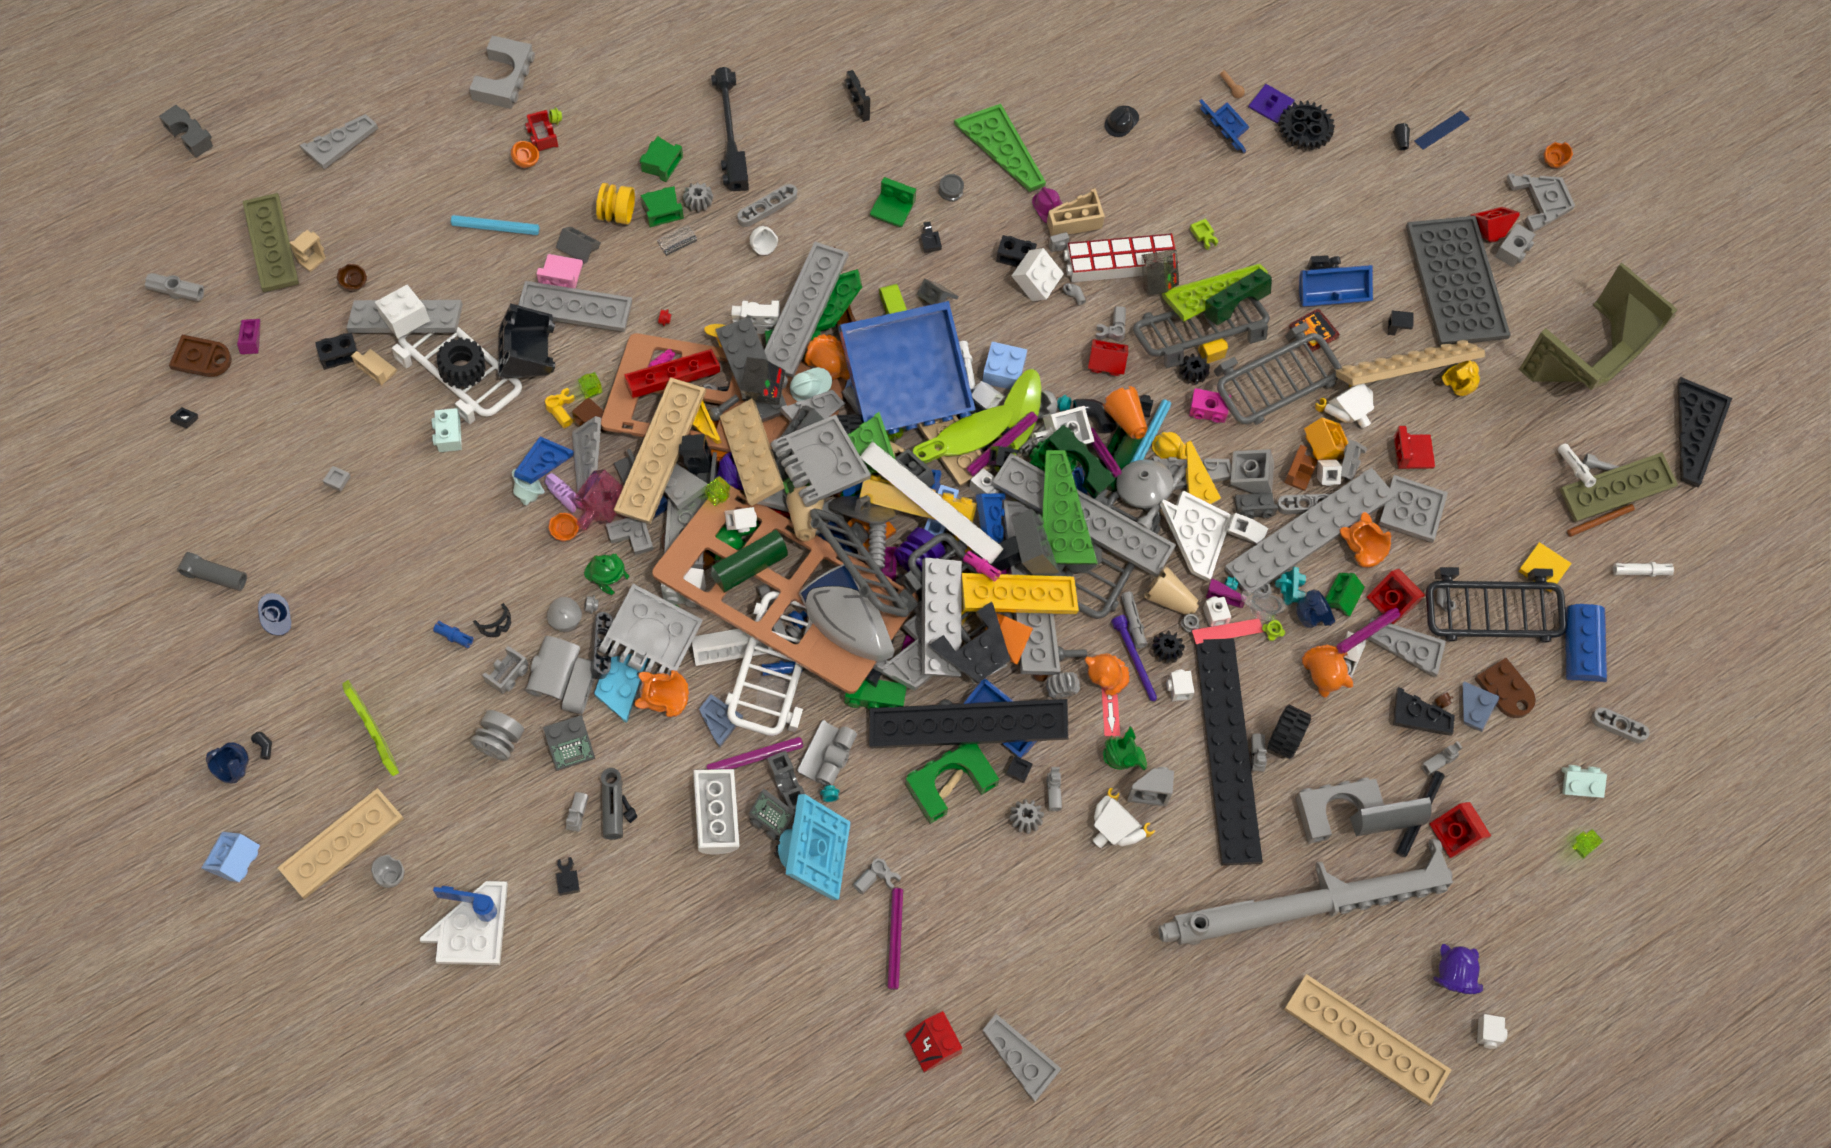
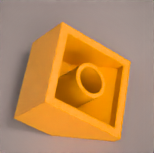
M1321 417L1304 428L1306 439L1313 448L1312 453L1317 460H1340L1345 457L1344 448L1348 444V440L1340 423Z

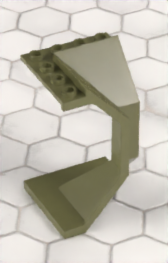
M1620 263L1601 295L1593 304L1597 310L1610 320L1612 349L1591 367L1545 328L1539 334L1519 370L1532 382H1582L1590 390L1599 388L1609 383L1636 359L1676 316L1675 313L1678 309L1651 288L1643 279L1633 273L1630 268Z

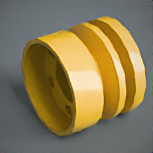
M602 183L596 200L597 219L603 221L606 218V221L610 222L615 215L616 223L629 225L634 211L635 189L633 187L621 186L617 193L615 184L609 187L608 183Z

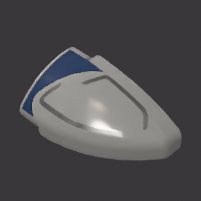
M844 564L822 574L799 592V596L807 609L808 617L830 641L852 654L873 661L881 662L893 657L894 648L879 610L873 606L868 598L860 596V587Z

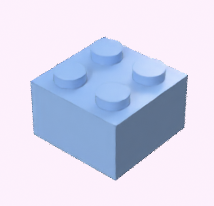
M992 342L982 382L1011 390L1023 373L1027 349Z

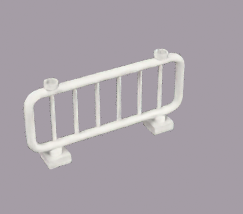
M459 327L457 328V333H454L425 357L415 348L434 333H428L413 346L406 341V337L411 334L407 333L398 338L400 345L396 344L392 347L394 358L406 369L412 365L410 357L413 356L460 398L455 403L459 415L469 424L475 421L474 412L485 417L492 416L517 397L522 390V384L518 378H503L479 399L474 401L466 394L473 386L469 385L468 388L461 390L456 388L455 385L453 387L449 386L448 382L444 383L439 375L438 368L427 359L439 351L440 346L444 347L446 341L450 342V339L457 336L462 337L463 340L469 338L471 342L474 341ZM482 348L485 360L492 365L485 372V377L494 369L498 370V361ZM507 380L514 384L515 388L490 409H484L478 404Z
M768 592L762 598L761 603H756L753 614L757 615L755 622H759L768 611L767 607L770 600L776 599L780 592ZM796 601L791 602L793 605L806 609L805 606ZM785 615L780 617L807 626L804 635L813 624L810 618L807 623ZM774 632L786 640H790L796 643H799L801 641L799 639ZM750 636L733 693H728L725 702L726 705H729L727 711L728 718L736 726L769 736L781 733L786 723L789 724L788 730L795 732L798 728L803 709L795 707L793 713L789 711L803 666L795 663L792 676H788L750 664L754 649L791 660L781 653L756 646L757 639ZM749 667L790 680L786 695L745 682ZM743 686L785 698L781 713L740 701L739 698ZM737 704L778 716L779 720L776 727L769 728L738 718L735 715Z

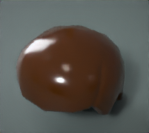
M347 264L343 268H339L337 280L345 290L357 291L366 284L367 275L365 270L359 265Z

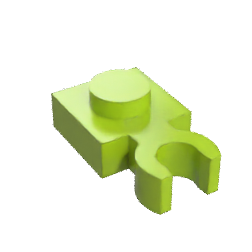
M1206 218L1190 225V230L1197 241H1204L1206 250L1210 249V242L1215 247L1218 245V239L1213 236L1215 231Z

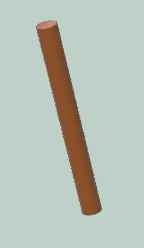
M1629 504L1567 530V534L1569 537H1572L1635 510L1634 505Z

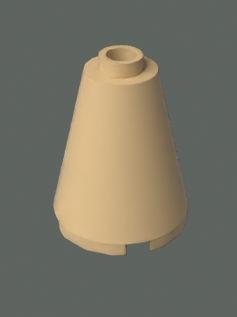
M808 486L794 488V492H788L786 497L796 537L802 541H809L815 537L817 529L811 526L812 518L810 511L814 508L822 510L824 505V499L809 507L804 505L798 493Z
M1166 566L1149 585L1151 588L1149 593L1145 592L1144 598L1184 615L1194 614L1199 607L1197 604L1198 599Z

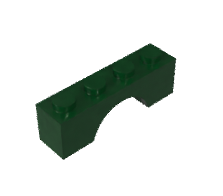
M1259 268L1206 300L1205 317L1218 326L1231 318L1234 309L1243 299L1251 296L1256 301H1259L1271 294L1272 277Z
M1064 424L1045 441L1044 445L1048 450H1065L1068 457L1076 459L1082 465L1085 474L1082 486L1094 499L1115 481L1112 473L1100 464V460L1095 455H1092L1087 450V446L1075 437L1074 432Z

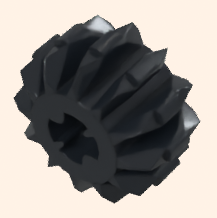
M1193 353L1190 357L1186 355L1183 359V364L1179 365V374L1182 375V380H1188V384L1191 381L1195 385L1199 381L1203 383L1210 373V364L1207 363V358L1201 359L1200 354L1197 357Z
M1169 630L1166 632V635L1160 632L1158 637H1154V643L1151 646V649L1154 650L1153 657L1159 656V662L1164 659L1166 664H1169L1170 660L1174 663L1177 662L1178 658L1182 657V651L1185 649V645L1182 644L1183 639L1177 638V632L1174 635H1171Z

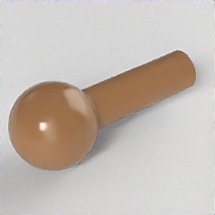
M1225 70L1222 71L1219 75L1232 89V96L1242 98L1245 94L1244 88L1241 85H1236Z

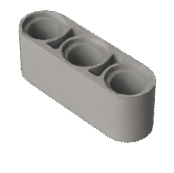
M580 657L576 659L563 699L562 710L581 715L584 713L595 679L590 671L591 660Z

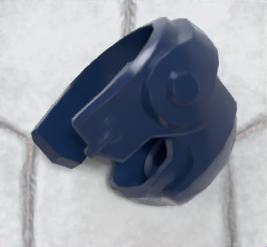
M1313 589L1308 591L1306 596L1297 603L1296 615L1305 627L1313 628L1320 622L1324 623L1325 626H1331V624L1335 623L1332 610L1319 590Z
M231 742L207 753L206 763L208 769L220 781L233 784L245 776L249 759L248 753L243 746Z

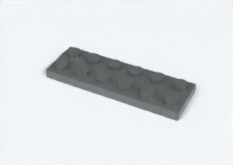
M748 317L715 329L744 402L751 398L755 401L762 422L783 415L779 409L787 404L777 380L774 381L775 375H767V372L772 375L773 371L768 370V367L771 368L751 318ZM766 380L770 382L769 387L765 385ZM771 382L778 385L776 400L769 397ZM764 389L768 390L767 396L764 395Z

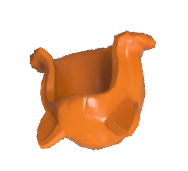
M822 334L809 342L804 359L808 366L824 368L830 373L832 380L839 377L845 380L850 379L843 345L840 340H837V338L830 334L827 336Z
M1363 512L1360 521L1355 522L1350 528L1342 527L1340 529L1341 536L1347 541L1349 548L1356 553L1354 557L1359 566L1364 568L1374 567L1389 554L1391 533L1389 531L1383 533L1381 528L1372 522L1368 513Z
M1327 644L1311 648L1302 657V664L1307 670L1311 671L1312 680L1324 698L1328 697L1330 692L1337 691L1342 686L1347 688L1353 687V680L1348 675V667L1343 659L1348 653L1340 654L1336 647Z
M1107 653L1094 657L1087 656L1085 658V662L1088 664L1090 680L1105 688V694L1115 696L1128 685L1130 681L1129 669L1125 667V663L1121 659H1117L1116 656Z
M675 670L671 671V675L665 673H639L638 676L642 684L640 686V698L635 702L637 708H649L657 712L666 711L667 717H677L682 713L687 705L689 691L688 683L681 674Z

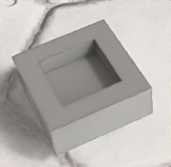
M1067 232L1050 237L1049 249L1051 252L1062 251L1067 248V243L1069 242Z
M332 466L323 482L325 485L341 492L351 476L348 472Z

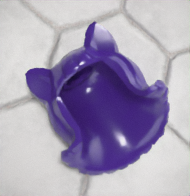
M1442 944L1440 948L1442 959L1439 964L1440 977L1435 976L1434 981L1453 992L1456 991L1463 994L1481 993L1483 985L1478 983L1480 966L1477 949L1473 948L1470 950L1464 946H1457L1451 949L1448 945Z

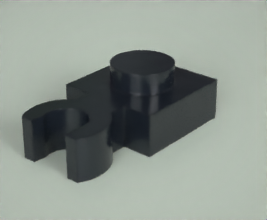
M1328 255L1311 256L1307 268L1308 270L1339 268L1338 264H1341L1339 256L1331 258Z
M571 857L568 858L569 864L567 866H562L560 859L557 861L558 868L562 871V873L556 874L560 896L580 892L577 870L571 871L574 866Z

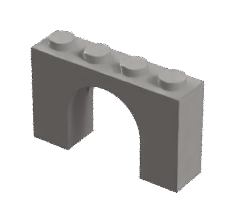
M492 36L487 46L489 60L508 64L514 70L508 77L500 80L475 76L469 89L471 98L475 101L512 109L514 103L518 100L519 90L523 88L524 78L529 74V66L534 61L535 53L533 52L532 44Z
M1362 778L1354 783L1344 781L1337 786L1331 787L1328 784L1312 790V788L1301 790L1296 797V802L1308 844L1327 841L1332 835L1326 816V805L1328 802L1335 799H1344L1354 804L1358 811L1384 805L1377 780Z

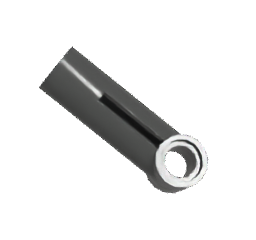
M190 552L185 553L177 568V571L185 577L192 579L196 577L237 591H241L247 581V574L245 572L204 560Z
M608 768L601 774L603 838L616 840L623 837V782L621 774L617 769ZM610 778L617 779L616 782L612 784L607 783L608 779ZM611 793H613L614 814H611Z

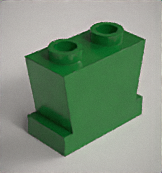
M657 136L649 144L647 152L640 158L641 171L659 176L660 180L667 182L683 158L682 146L678 144L673 146Z
M675 186L665 187L661 190L640 195L650 228L684 219L681 203L677 204Z

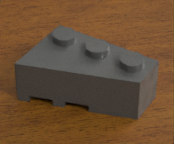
M1030 509L1013 517L1012 522L1022 564L1033 575L1052 576L1059 573L1043 527L1044 521L1042 516L1036 514L1033 509Z

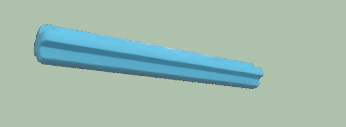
M452 215L451 217L452 226L538 235L540 230L538 224Z
M1162 400L1131 462L1143 460L1171 407L1170 401Z

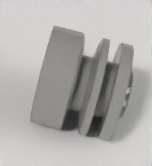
M487 710L480 722L483 728H478L475 731L476 735L472 737L470 742L482 753L498 760L507 761L511 756L510 752L515 749L512 743L519 741L524 732V727L503 713Z

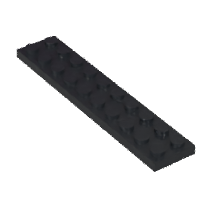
M1067 699L870 708L869 747L871 749L1069 740Z

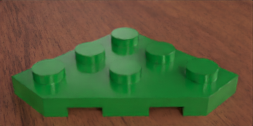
M858 269L840 274L815 331L834 327L860 292L862 282Z

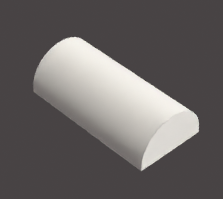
M734 769L694 770L698 851L704 854H725L739 848Z

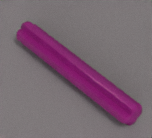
M1091 427L1094 442L1091 443L1113 477L1121 475L1120 467L1094 428Z

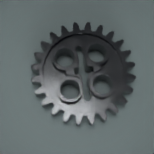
M1300 101L1299 105L1293 102V105H1288L1287 109H1284L1280 116L1279 132H1283L1282 138L1287 137L1286 143L1292 142V147L1296 144L1298 149L1302 146L1305 151L1308 147L1313 151L1315 146L1320 149L1321 145L1326 146V143L1330 142L1333 136L1335 125H1333L1334 119H1330L1332 114H1326L1328 109L1322 110V105L1316 107L1315 102L1312 105L1309 104V101L1306 104Z

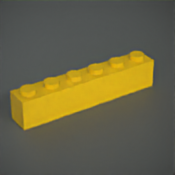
M871 474V479L863 482L860 498L868 495L872 504L936 520L890 481L881 479V476ZM950 493L938 494L973 523L977 503H973L972 499L965 497L961 499L954 498V495Z

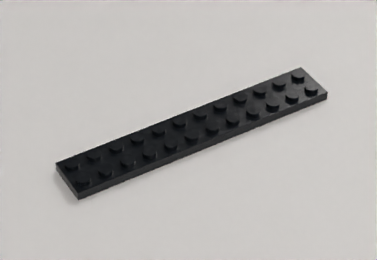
M1234 638L1203 639V643L1196 644L1195 642L1221 866L1262 864Z

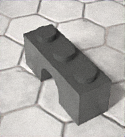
M174 105L159 116L163 126L174 137L180 133L187 132L181 136L185 148L195 158L213 147L210 133L206 129L202 130L196 119L192 120L184 108L181 109Z
M785 750L768 757L767 763L784 804L796 812L798 795L805 794L802 785L800 786L796 779L794 767Z

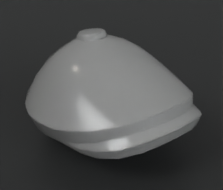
M560 597L554 600L547 613L548 623L560 632H569L575 629L582 617L579 605L568 597Z

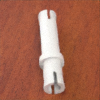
M960 341L962 357L971 393H973V389L976 386L971 364L973 359L969 353L968 342Z
M1562 444L1558 448L1559 454L1562 455L1574 470V475L1580 478L1586 487H1592L1596 483V479L1589 472L1588 466L1579 460L1568 444Z
M1614 563L1613 572L1614 575L1672 576L1674 567L1672 563Z

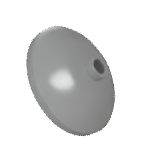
M1153 460L1131 462L1121 470V475L1117 477V491L1120 497L1126 503L1138 508H1151L1160 505L1163 499L1167 500L1173 490L1171 472L1163 464Z

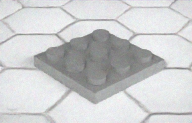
M1394 475L1389 488L1396 496L1384 505L1379 525L1433 543L1448 492Z

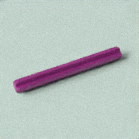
M1034 412L1028 413L992 446L1007 447L1037 421V415ZM991 447L967 467V472L971 476H974L989 463Z
M1399 609L1389 610L1337 644L1338 653L1348 652L1400 617Z
M801 737L793 738L708 764L707 770L739 768L765 760L785 750L788 753L803 748V742Z
M893 888L888 969V989L897 990L899 988L903 889Z

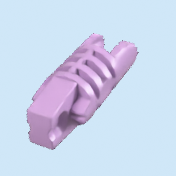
M553 473L546 476L545 484L550 492L571 513L576 511V506L580 509L586 506L585 502L563 480H560Z

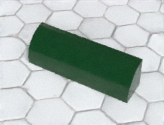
M1119 426L1107 449L1120 467V470H1122L1131 462L1143 437L1141 439H1133ZM1100 459V464L1105 469H1108L1102 459ZM1113 477L1115 481L1106 490L1117 491V477Z
M774 530L713 565L711 577L725 593L787 557L788 550L779 532Z

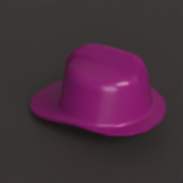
M1045 186L1032 199L1035 210L1046 224L1048 212L1063 204L1059 194Z

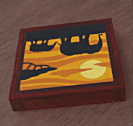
M1319 308L1289 325V328L1292 329L1306 322L1310 328L1305 332V335L1317 333L1325 339L1327 344L1340 336L1339 332ZM1315 340L1307 342L1312 352L1321 348Z

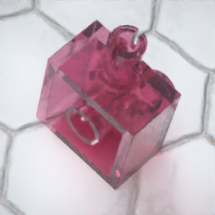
M605 469L593 471L573 499L585 511L579 521H577V525L583 530H587L593 520H596L599 524L611 523L617 515L614 512V508L623 490V486Z

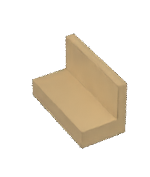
M371 349L364 355H361L358 351L352 355L354 364L381 386L397 372L395 367Z

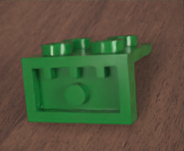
M883 177L881 193L870 212V216L895 226L903 227L916 201V189Z

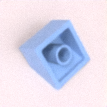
M222 832L202 869L229 881L240 882L246 876L250 863L257 857L260 845L242 834Z

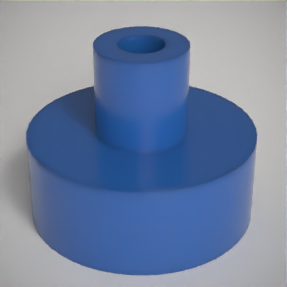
M793 610L787 616L804 621L808 615L804 610L800 613ZM790 621L793 626L796 625L800 629L804 627V625Z

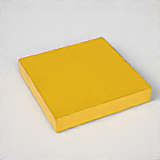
M1539 542L1518 572L1528 577V572L1534 568L1553 569V577L1548 579L1547 582L1557 584L1572 563Z

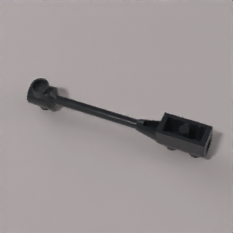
M720 67L715 70V75H711L712 86L716 85V89L722 92L728 141L724 160H721L722 171H726V174L723 175V184L727 185L730 191L749 190L745 151L738 152L736 142L734 141L729 91L733 86H736L735 71L731 72L727 67Z

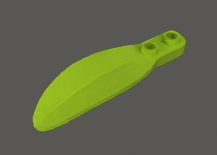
M1034 369L1026 370L1017 379L1005 400L1004 405H1008L1013 409V417L1008 425L1010 429L1030 412H1034L1038 417L1041 403V381L1038 372ZM1036 422L1007 447L1019 450L1029 439ZM994 466L995 470L999 472L1001 467Z
M1002 405L965 417L945 428L936 438L915 446L913 453L926 464L942 456L963 455L981 449L994 441L1008 427L1013 417V409L1008 405Z

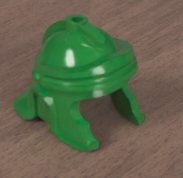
M614 553L612 555H595L584 571V576L588 581H594L603 592L611 596L615 592L608 585L614 584L622 576L627 580L629 578V575L625 572L623 561Z
M1131 726L1125 732L1124 737L1119 738L1111 735L1105 741L1106 748L1103 749V758L1105 763L1114 769L1123 770L1138 766L1145 771L1147 769L1146 757L1142 748L1137 747L1134 741L1136 736Z

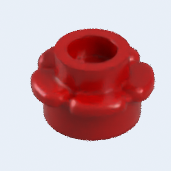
M661 309L658 324L663 326L670 324L672 314L669 313V309Z

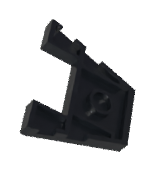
M992 601L976 612L987 627V630L962 648L955 651L944 635L928 645L933 651H936L945 660L955 665L957 669L977 684L1010 661Z

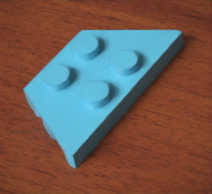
M632 654L627 655L624 663L619 661L620 656L611 657L610 672L606 678L599 679L594 692L597 699L604 702L612 712L614 711L626 723L641 683L638 675L645 671L649 660L646 658L641 670L637 671L627 666Z

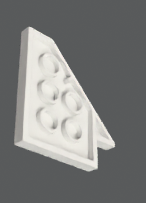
M1185 491L1180 493L1176 505L1163 499L1160 502V506L1191 574L1209 581L1212 577L1232 515Z

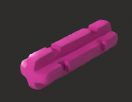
M667 349L665 353L651 361L648 367L671 361L675 353L671 349Z

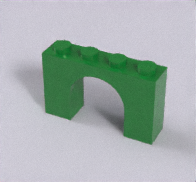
M977 744L960 745L957 750L944 753L941 759L936 762L932 760L919 771L914 770L907 775L905 785L929 824L944 817L948 812V807L935 787V781L941 773L947 770H963L970 777L981 795L998 786L999 778Z

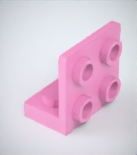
M548 254L544 268H538V283L576 289L583 261Z

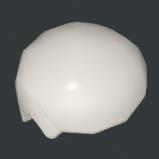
M760 226L754 229L750 235V245L760 255H768L777 247L778 237L767 226Z

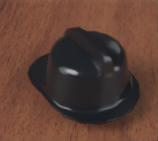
M1118 106L1105 120L1106 132L1114 137L1126 136L1138 123L1139 114L1130 106Z

